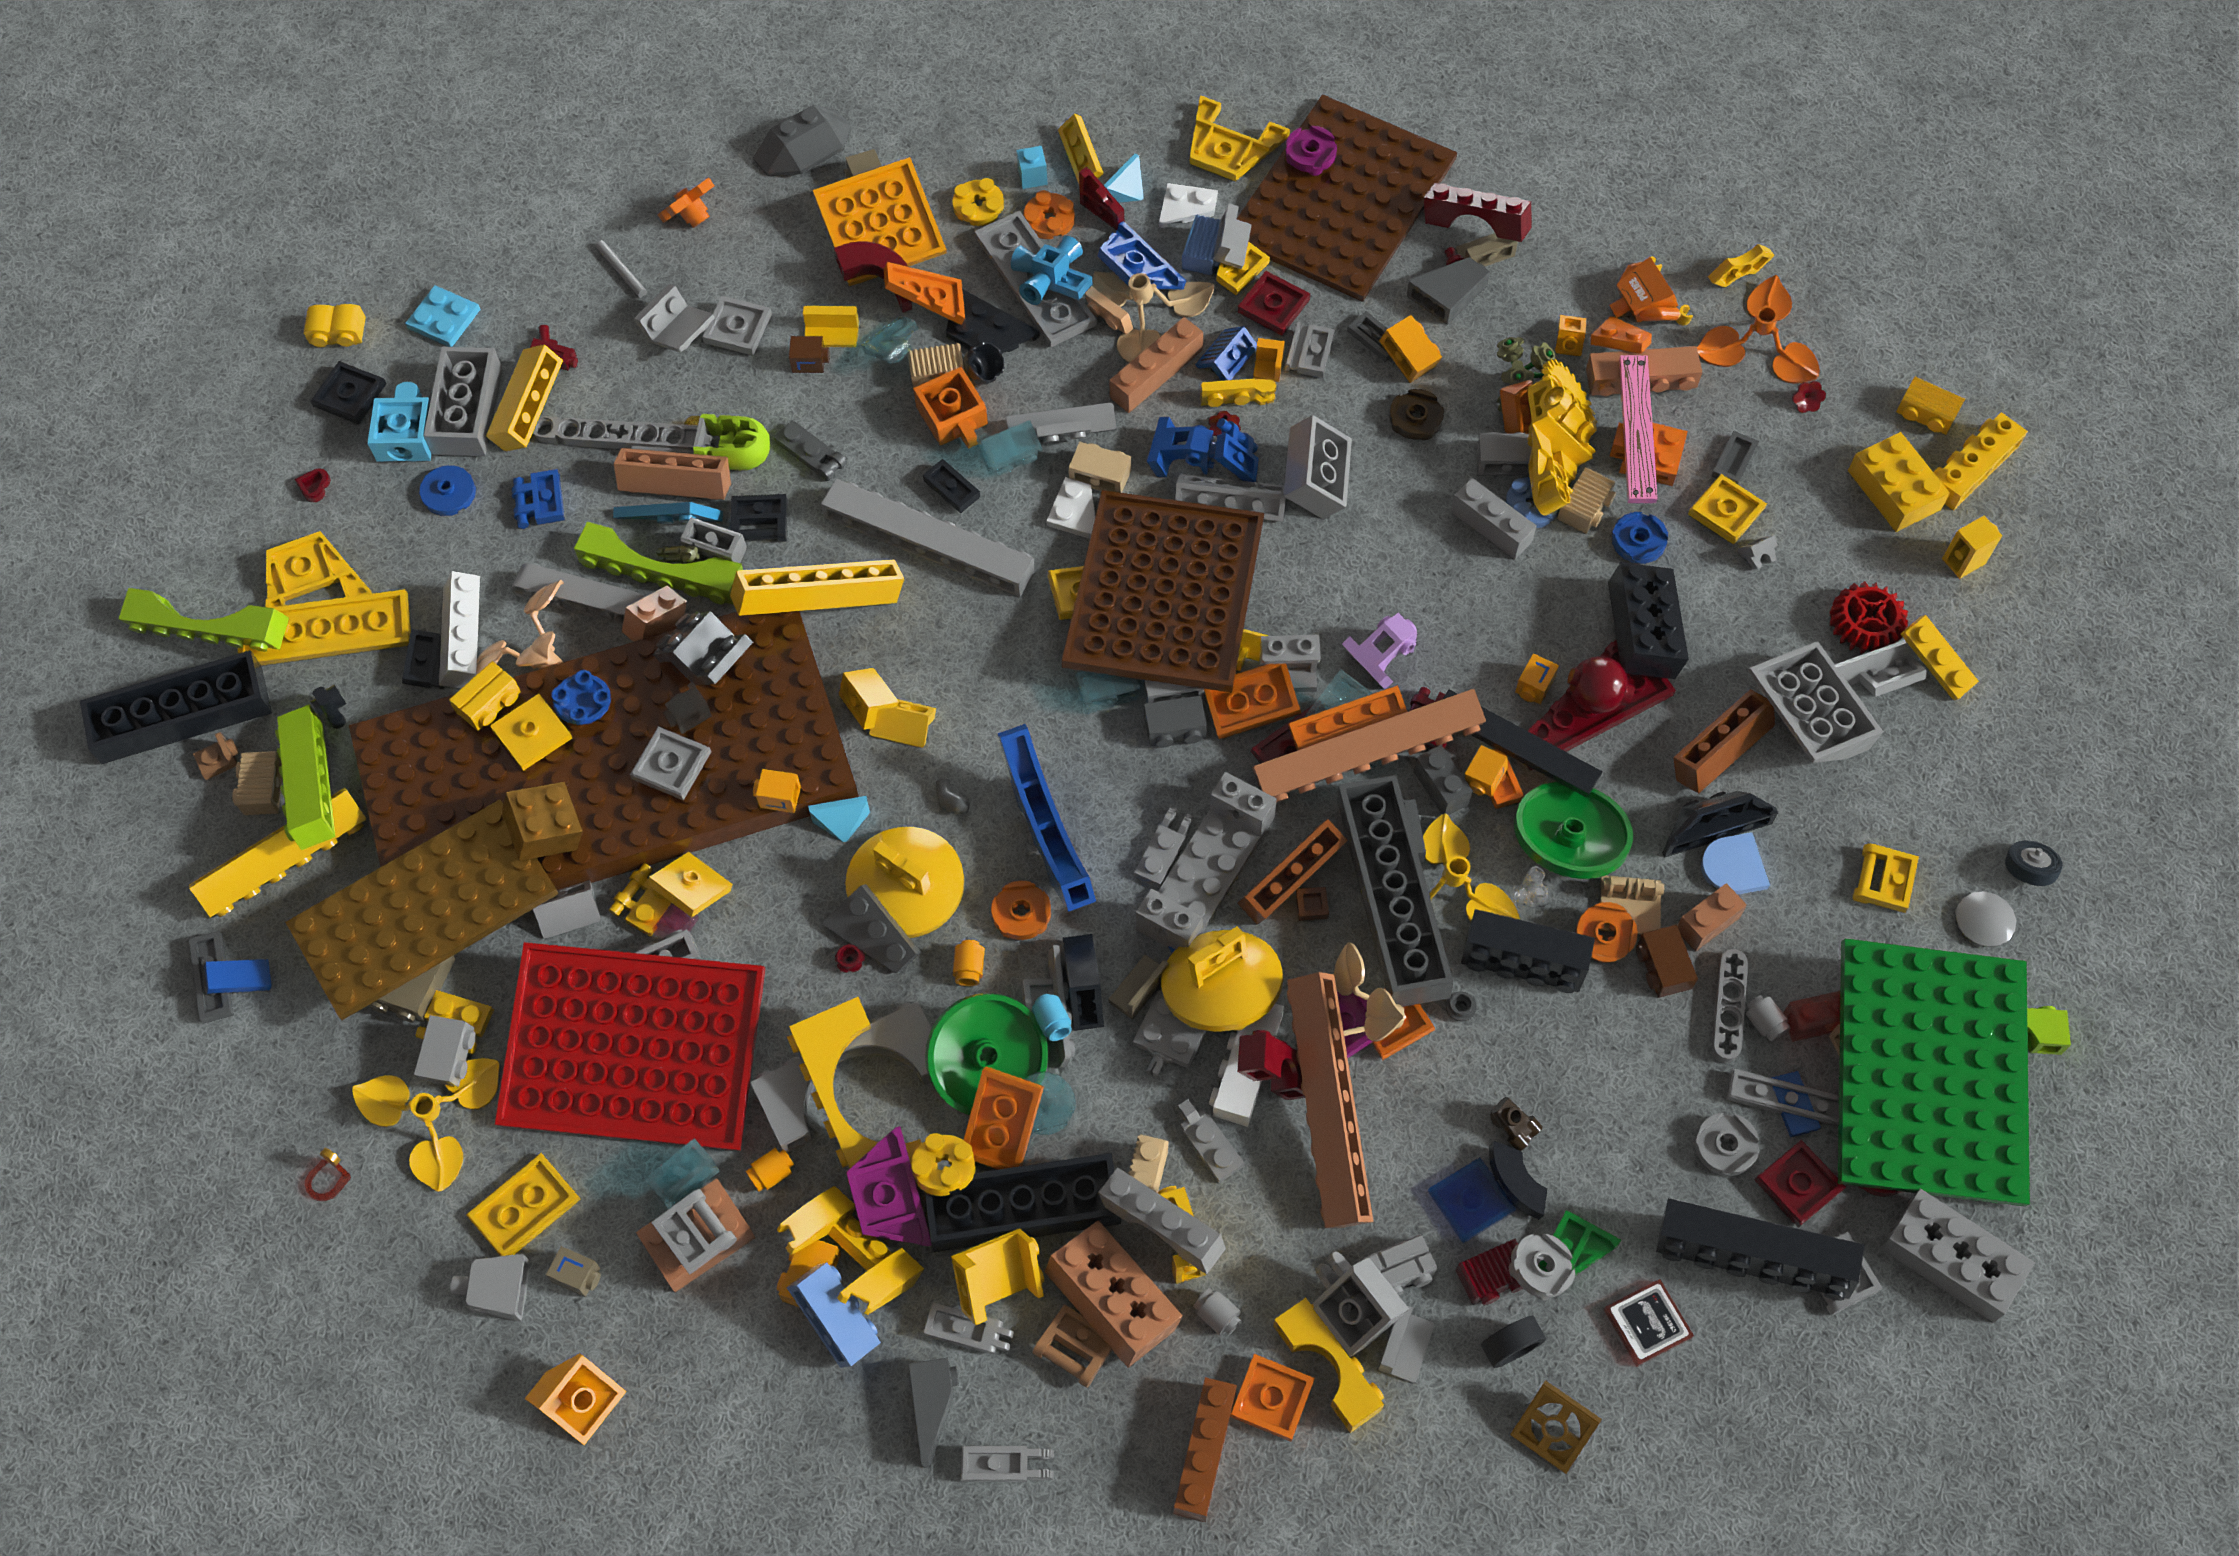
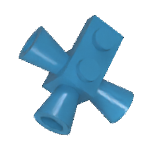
M1063 236L1057 248L1045 244L1037 254L1021 245L1015 249L1011 258V269L1018 272L1033 273V277L1019 286L1020 295L1026 302L1032 305L1040 304L1047 289L1080 300L1092 286V276L1069 268V264L1083 253L1081 244L1075 238Z

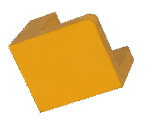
M1258 338L1253 373L1254 379H1271L1274 382H1279L1285 341Z

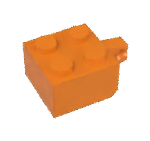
M962 367L913 388L916 408L940 446L959 437L968 449L978 445L977 435L974 430L988 424L987 410L982 398Z

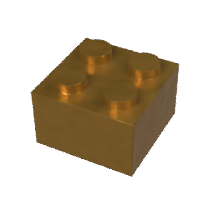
M565 782L506 792L502 814L519 861L577 850L583 831Z

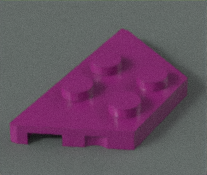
M898 1126L846 1171L860 1227L864 1235L931 1246V1239L902 1130Z

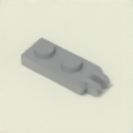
M933 1302L923 1334L929 1338L988 1354H995L996 1349L1009 1351L1010 1344L1000 1341L999 1337L1012 1339L1014 1332L1002 1328V1321L987 1317V1321L975 1325L962 1310Z

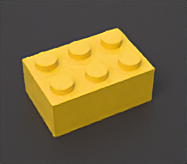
M1902 432L1856 453L1848 469L1850 475L1895 532L1940 511L1950 494Z

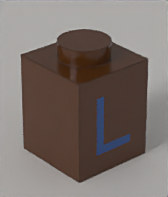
M791 336L789 361L792 373H824V365L830 361L829 347L824 346L823 336Z

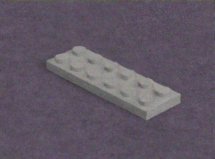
M1020 210L974 231L975 239L1050 347L1097 326V319L1082 298L1077 300L1047 289L1041 303L1032 305L1026 302L1020 295L1019 286L1033 277V273L1013 271L1011 269L1012 255L1020 245L1034 254H1037L1044 246Z

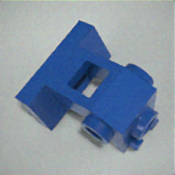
M1159 417L1147 463L1156 477H1167L1171 463L1177 459H1185L1189 465L1199 466L1202 472L1207 475L1209 468L1214 469L1215 462H1211V458L1215 457L1216 442H1213V430H1209L1202 425L1175 427L1170 417ZM1187 441L1186 445H1177L1179 442Z

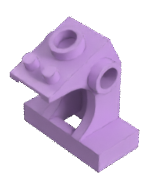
M1399 613L1393 617L1386 616L1377 625L1378 629L1360 646L1351 637L1342 643L1384 689L1393 683L1384 672L1389 662L1399 653L1407 655L1410 652H1414L1417 642L1415 625L1409 619L1405 620ZM1389 635L1395 642L1382 654L1376 645Z

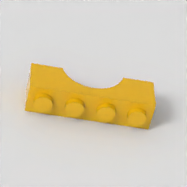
M1306 1297L1274 1320L1273 1327L1292 1353L1298 1351L1316 1352L1324 1356L1333 1365L1338 1376L1339 1385L1331 1407L1350 1433L1382 1411L1384 1406L1381 1401L1384 1399L1382 1392L1375 1383L1369 1384L1362 1375L1364 1369L1355 1356H1348L1342 1345L1315 1312L1313 1304H1310Z

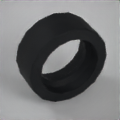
M1527 1316L1489 1336L1481 1343V1347L1493 1368H1498L1536 1349L1546 1341V1337L1535 1317Z

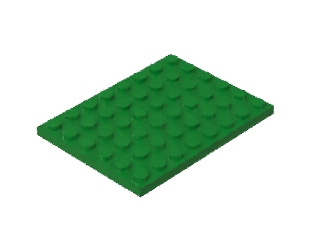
M1846 938L1841 941L1838 1184L1916 1193L1921 1188L1928 1194L2024 1207L2030 1205L2027 961Z

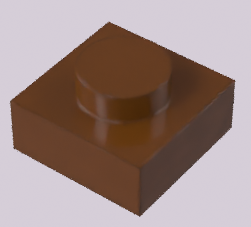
M1326 887L1296 890L1299 921L1328 919L1329 910Z

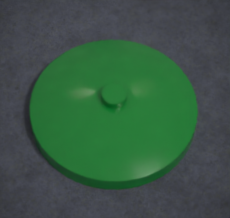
M1558 782L1540 785L1523 797L1514 818L1515 835L1524 852L1543 868L1565 877L1591 879L1614 872L1626 860L1633 842V829L1624 810L1609 796L1594 788L1588 798Z
M995 993L974 994L953 1003L936 1020L926 1043V1069L930 1082L938 1095L954 1109L970 1115L982 1070L986 1066L1040 1085L1048 1063L1047 1039L1042 1033L1035 1015L1022 1003Z

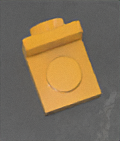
M1560 315L1555 353L1581 356L1586 334L1587 318Z

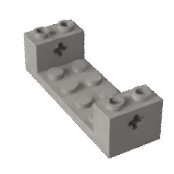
M1225 772L1211 793L1209 812L1158 892L1150 889L1137 909L1136 930L1168 947L1169 945L1174 949H1177L1179 946L1188 947L1198 935L1203 934L1275 818L1277 798Z

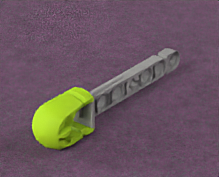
M702 414L698 425L565 418L561 420L560 417L543 416L539 417L533 431L536 440L545 444L558 445L561 442L566 446L609 449L628 448L728 457L729 470L740 471L758 467L766 460L770 450L769 434L765 427L754 418L745 416L720 415L717 418L715 414ZM551 426L549 433L545 435L538 434L541 427ZM568 428H577V432L573 436H564ZM593 430H603V433L600 437L590 438V434ZM649 432L655 434L651 441H642L644 434ZM671 435H681V439L677 443L671 444L667 442ZM712 436L720 437L719 448L711 447Z

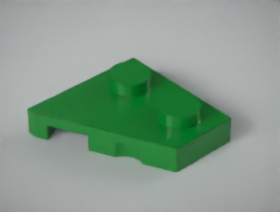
M1567 1210L1553 1234L1571 1252L1573 1258L1570 1261L1572 1270L1575 1268V1276L1613 1251L1621 1242V1239ZM1544 1260L1538 1263L1541 1270L1549 1272L1546 1269L1547 1263Z

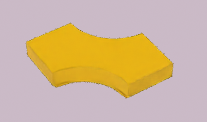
M1757 244L1753 249L1739 257L1726 258L1708 278L1713 284L1727 287L1740 277L1756 274L1774 257V254L1770 248Z

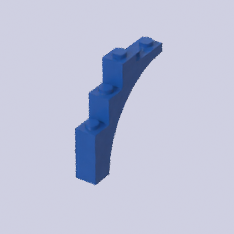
M1026 724L998 733L1017 805L1027 820L1033 843L1043 858L1051 885L1068 912L1096 902L1090 877L1074 850L1048 789Z

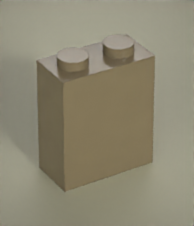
M453 955L369 1004V1007L384 1014L387 1010L395 1012L398 1018L413 1023L414 1019L425 1022L424 1016L436 990H441L456 959Z

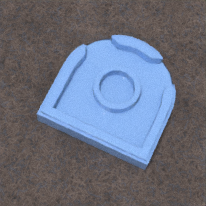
M1752 832L1717 839L1705 850L1701 861V871L1709 885L1719 889L1727 883L1737 895L1769 888L1770 883Z

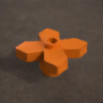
M708 177L690 191L684 188L674 195L676 201L660 212L658 217L665 223L674 215L680 213L687 224L690 223L693 228L710 217L706 211L708 208L700 197L715 185Z

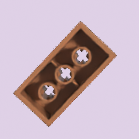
M1099 1220L1053 1253L1044 1271L1101 1338L1111 1346L1114 1353L1127 1368L1172 1334L1183 1316Z

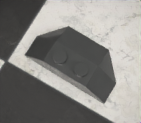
M812 105L771 128L754 155L753 160L767 176L803 174L844 150L849 133L851 132V125L838 110Z

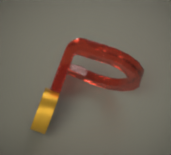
M324 1148L320 1152L323 1159L309 1172L305 1179L306 1192L316 1201L333 1199L351 1178V1175L339 1164L341 1159L328 1148ZM330 1163L342 1176L330 1192L319 1194L312 1189V1180L326 1164Z

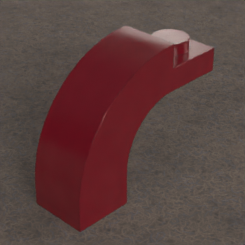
M857 241L834 248L835 259L844 281L862 275H875L884 279V267L887 262L909 267L895 251L878 243ZM895 294L902 313L912 310V301Z

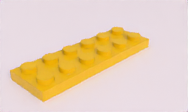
M403 589L269 607L289 617L280 650L268 648L267 652L250 648V645L243 644L242 648H238V654L251 650L262 666L408 646L411 633L408 593Z

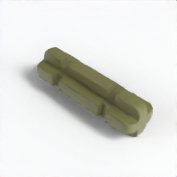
M663 546L656 550L657 560L665 563L692 562L693 560H698L700 556L697 553L698 548L696 546Z

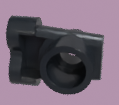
M335 684L327 689L324 687L316 688L312 692L315 699L310 702L318 715L325 714L333 728L343 727L346 719L338 709L346 705V702Z

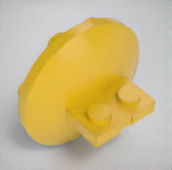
M897 827L874 835L856 851L846 873V893L848 898L861 885L866 884L907 936L915 938L941 927L954 914L963 896L964 873L956 851L941 836L922 828Z
M1238 926L1232 930H1218L1200 934L1188 947L1179 946L1167 960L1169 965L1161 976L1163 997L1173 1015L1192 1028L1213 1032L1242 1030L1270 1012L1277 1002L1283 987L1282 967L1275 951L1265 941L1252 934L1243 932Z

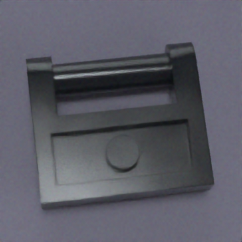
M787 495L731 496L730 530L742 534L744 540L778 539V542H786ZM777 523V528L740 530L741 525Z

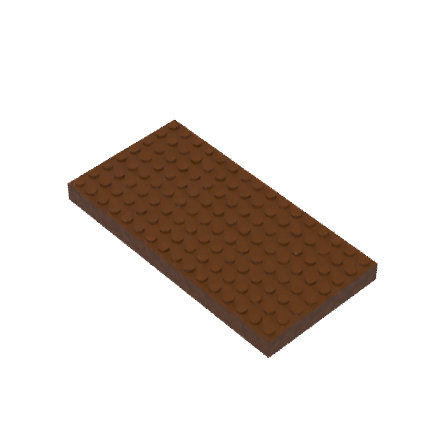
M800 611L739 616L737 612L717 617L733 635L746 634L753 643L716 684L694 686L671 662L660 663L652 655L658 649L656 645L659 640L666 634L671 635L675 630L512 677L521 692L518 694L514 704L508 707L505 706L497 713L493 723L537 694H540L572 736L571 740L524 771L492 731L490 725L483 726L477 731L456 713L449 701L453 695L349 725L380 867L494 802L501 800L504 803L506 792L565 782L583 832L577 850L537 858L556 890L588 880L594 883L639 869L643 863L653 865L682 856L687 852L692 853L809 817L808 806L859 797ZM580 670H587L592 675L603 680L608 686L611 694L610 706L600 719L590 724L576 725L567 723L558 716L553 707L552 691L564 679L575 675ZM658 727L711 749V754L684 800L635 781L630 776ZM762 769L798 775L801 789L795 813L759 807L757 798L753 796V787L755 780L760 779Z

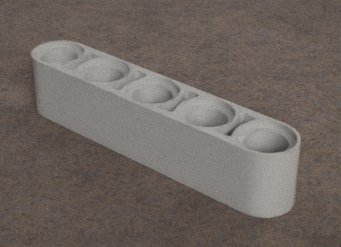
M529 563L521 565L511 586V591L516 596L524 599L526 597L529 600L543 587L562 580L564 584L560 585L548 605L598 619L603 618V620L623 625L626 607L644 598L640 593Z

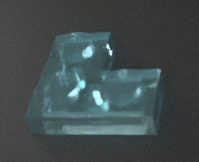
M900 315L862 343L861 346L864 352L870 356L890 364L897 363L905 357V354L912 350L908 339L919 328L915 320Z

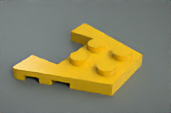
M1200 96L1190 152V164L1236 182L1286 141L1290 135V129L1269 121L1258 140L1213 123L1221 111V103Z
M321 531L266 550L267 599L265 607L267 608L284 606L288 600L341 582L346 597L373 594Z

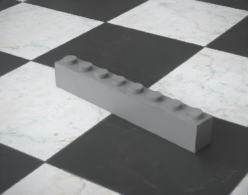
M836 479L821 503L825 519L1018 597H1021L1035 572L1034 558L1024 551L1013 550L999 541L988 540L981 537L975 531L963 530L956 527L950 521L938 520L925 511H916L900 501H891L875 491H866L849 481L844 482Z

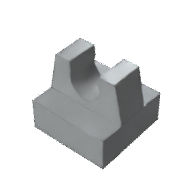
M1774 535L1760 537L1737 548L1740 556L1746 558L1753 569L1763 567L1760 561L1762 555L1767 563L1777 560L1774 547L1778 546Z

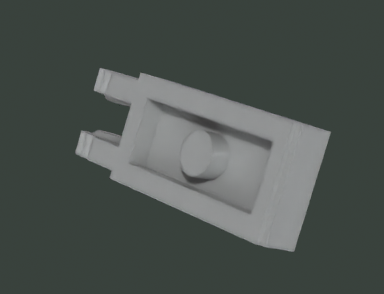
M1170 807L1167 811L1162 825L1159 824L1134 872V877L1159 888L1171 870L1186 840V834L1194 818L1192 815L1186 814L1178 832L1169 829L1177 815V809L1174 807Z
M962 1446L961 1482L1053 1480L1054 1471L1049 1469H1027L1028 1459L1043 1461L1053 1459L1054 1450L1028 1449L1027 1446Z

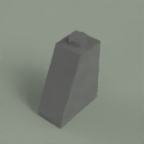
M1469 257L1412 278L1408 284L1407 297L1448 325L1487 287L1490 271L1484 265L1477 263Z

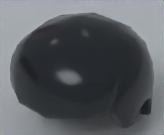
M981 342L971 347L964 356V370L968 377L976 384L988 385L996 381V378L1004 372V358L999 348L993 343Z

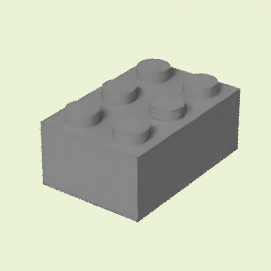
M1314 415L1291 426L1283 496L1322 519L1346 508L1352 438Z

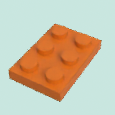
M1266 664L1236 674L1232 693L1204 689L1219 739L1302 714L1287 664Z
M987 1066L982 1070L963 1139L971 1145L975 1162L998 1170L1022 1166L1044 1086Z

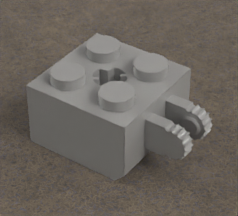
M1333 1251L1327 1259L1333 1268L1324 1263L1315 1268L1316 1275L1327 1290L1313 1302L1315 1312L1351 1357L1370 1346L1401 1318L1409 1308L1369 1257L1351 1266L1342 1254Z

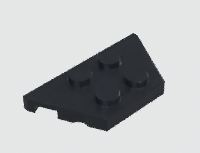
M964 289L962 291L965 319L962 325L948 319L946 337L959 343L968 350L981 342H990L999 348L1001 354L1019 348V344L1032 339L1034 341L1040 337L1039 330Z

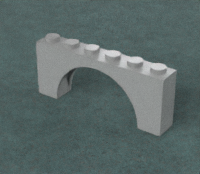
M918 1001L912 1004H902L894 1010V1013L885 1017L878 1016L869 1021L871 1029L854 1039L838 1061L839 1064L856 1056L882 1055L896 1059L908 1066L920 1078L923 1085L930 1083L925 1063V1050L932 1028ZM793 1057L787 1060L782 1067L774 1071H764L755 1078L756 1080L750 1082L782 1150L784 1149L787 1153L813 1141L808 1129L807 1109L811 1093L815 1087L812 1080L806 1082L799 1067V1064L804 1063L802 1057Z

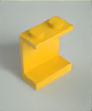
M1019 1228L951 1256L961 1310L975 1325L987 1321L986 1305L1027 1288L1038 1299L1044 1297L1042 1288L1044 1275L1038 1266L1037 1260L1040 1252L1038 1244L1033 1237H1029Z

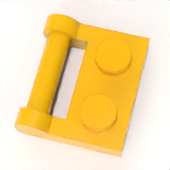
M1865 844L1862 850L1864 860L1858 888L1854 889L1852 899L1864 904L1871 903L1906 913L1909 908L1919 856L1876 844ZM1876 859L1884 860L1878 891L1870 889Z

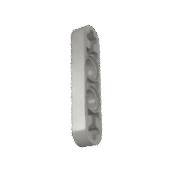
M1737 949L1725 951L1718 963L1711 1050L1714 1058L1722 1063L1735 1061L1742 1049L1748 959L1743 952ZM1731 958L1735 959V963L1739 965L1734 972V977H1729L1731 964L1728 962ZM1727 985L1734 986L1739 992V997L1735 999L1727 998L1723 993V987ZM1724 1013L1732 1014L1737 1021L1736 1026H1725L1721 1022V1015ZM1726 1035H1731L1729 1038V1048L1734 1049L1729 1054H1724V1049L1720 1048L1725 1041Z

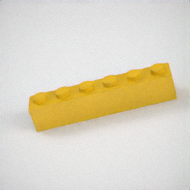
M895 560L736 571L730 597L739 616L891 604L898 601L904 577Z
M344 787L331 796L336 837L301 850L295 840L290 841L283 825L189 884V889L211 918L215 914L218 917L227 914L234 908V902L242 897L245 901L254 897L261 891L259 889L261 885L268 881L271 884L276 883L287 875L285 870L293 865H296L297 868L303 866L312 859L311 854L320 848L322 851H326L338 843L336 838L347 832L348 835H351L364 826L362 822L366 820V817L347 789Z

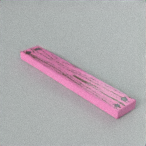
M1620 355L1619 370L1628 503H1656L1657 485L1648 356Z

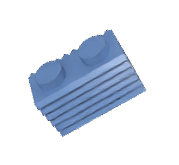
M1198 214L1195 215L1182 254V269L1212 275L1214 268H1219L1221 263L1213 260L1220 224L1219 219L1215 220L1214 218L1210 219Z

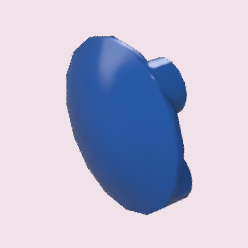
M580 670L575 675L564 679L552 691L553 707L558 716L567 723L576 725L590 724L600 719L608 711L611 703L610 690L603 680L592 675L587 670Z

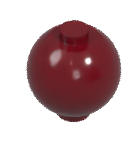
M1604 656L1585 659L1576 668L1573 667L1567 679L1575 703L1583 710L1594 714L1611 712L1619 705L1628 706L1635 691V686L1627 683V674L1623 667L1615 660Z

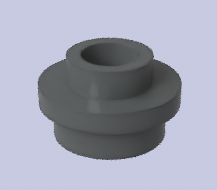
M1455 992L1451 994V998L1447 999L1446 1011L1456 1021H1467L1476 1012V1001L1466 992ZM1462 1003L1466 1006V1010L1458 1011L1455 1005Z

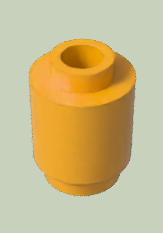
M963 940L961 944L955 946L953 976L955 977V983L958 985L976 986L979 984V979L983 977L985 948L979 945L978 941Z
M774 1148L751 1163V1168L745 1172L758 1192H760L764 1188L769 1190L791 1175L790 1167L794 1163L784 1149L779 1152Z

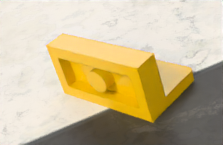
M803 306L805 336H823L825 347L857 346L859 319L856 306Z
M874 668L843 673L839 696L864 730L874 728L878 710L897 707V698Z
M897 699V707L878 710L874 728H870L869 731L871 736L920 748L925 746L928 725L935 718L936 708Z

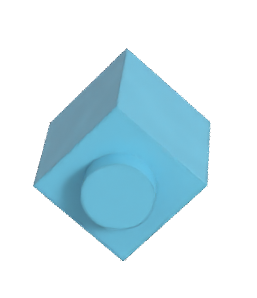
M1042 146L1016 150L1022 188L1048 185L1047 165Z

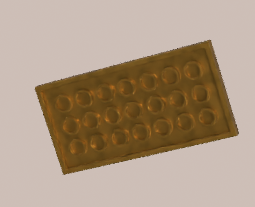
M501 800L494 802L285 922L341 1020L346 1019L559 894L537 858L518 860L502 814L503 803Z

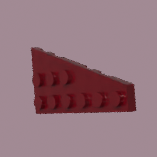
M1615 639L1614 642H1611L1605 648V651L1600 656L1611 658L1620 664L1617 640ZM1627 674V683L1635 686L1630 704L1628 706L1619 705L1615 710L1608 713L1594 714L1583 710L1575 703L1569 687L1565 694L1553 703L1549 711L1539 721L1537 720L1528 732L1567 752L1674 696L1676 690L1667 678Z

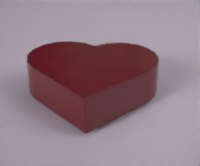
M321 468L314 469L294 479L305 499L309 502L322 500L325 496V488L329 486L331 481L327 471Z

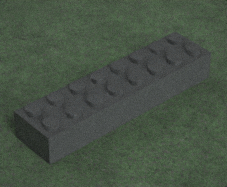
M1392 775L1339 784L1337 804L1386 990L1392 996L1395 1004H1400L1402 1007L1451 998L1453 979L1397 776Z

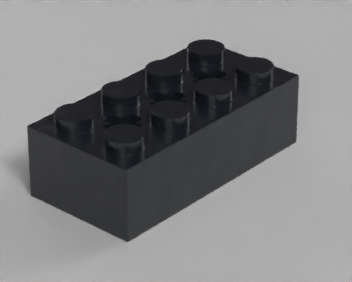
M1620 562L1608 581L1620 665L1627 674L1676 679L1688 662L1689 657L1674 569Z
M1475 909L1468 929L1461 964L1467 965L1473 971L1489 970L1497 972L1498 976L1506 979L1514 977L1526 979L1527 983L1534 986H1543L1544 984L1555 986L1558 991L1563 993L1579 992L1589 971L1595 938Z

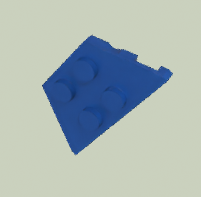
M1124 221L1119 224L1118 230L1115 233L1112 232L1108 241L1104 242L1099 249L1097 257L1128 286L1131 276L1137 273H1144L1149 277L1151 284H1156L1157 289L1182 290L1185 287L1186 280Z

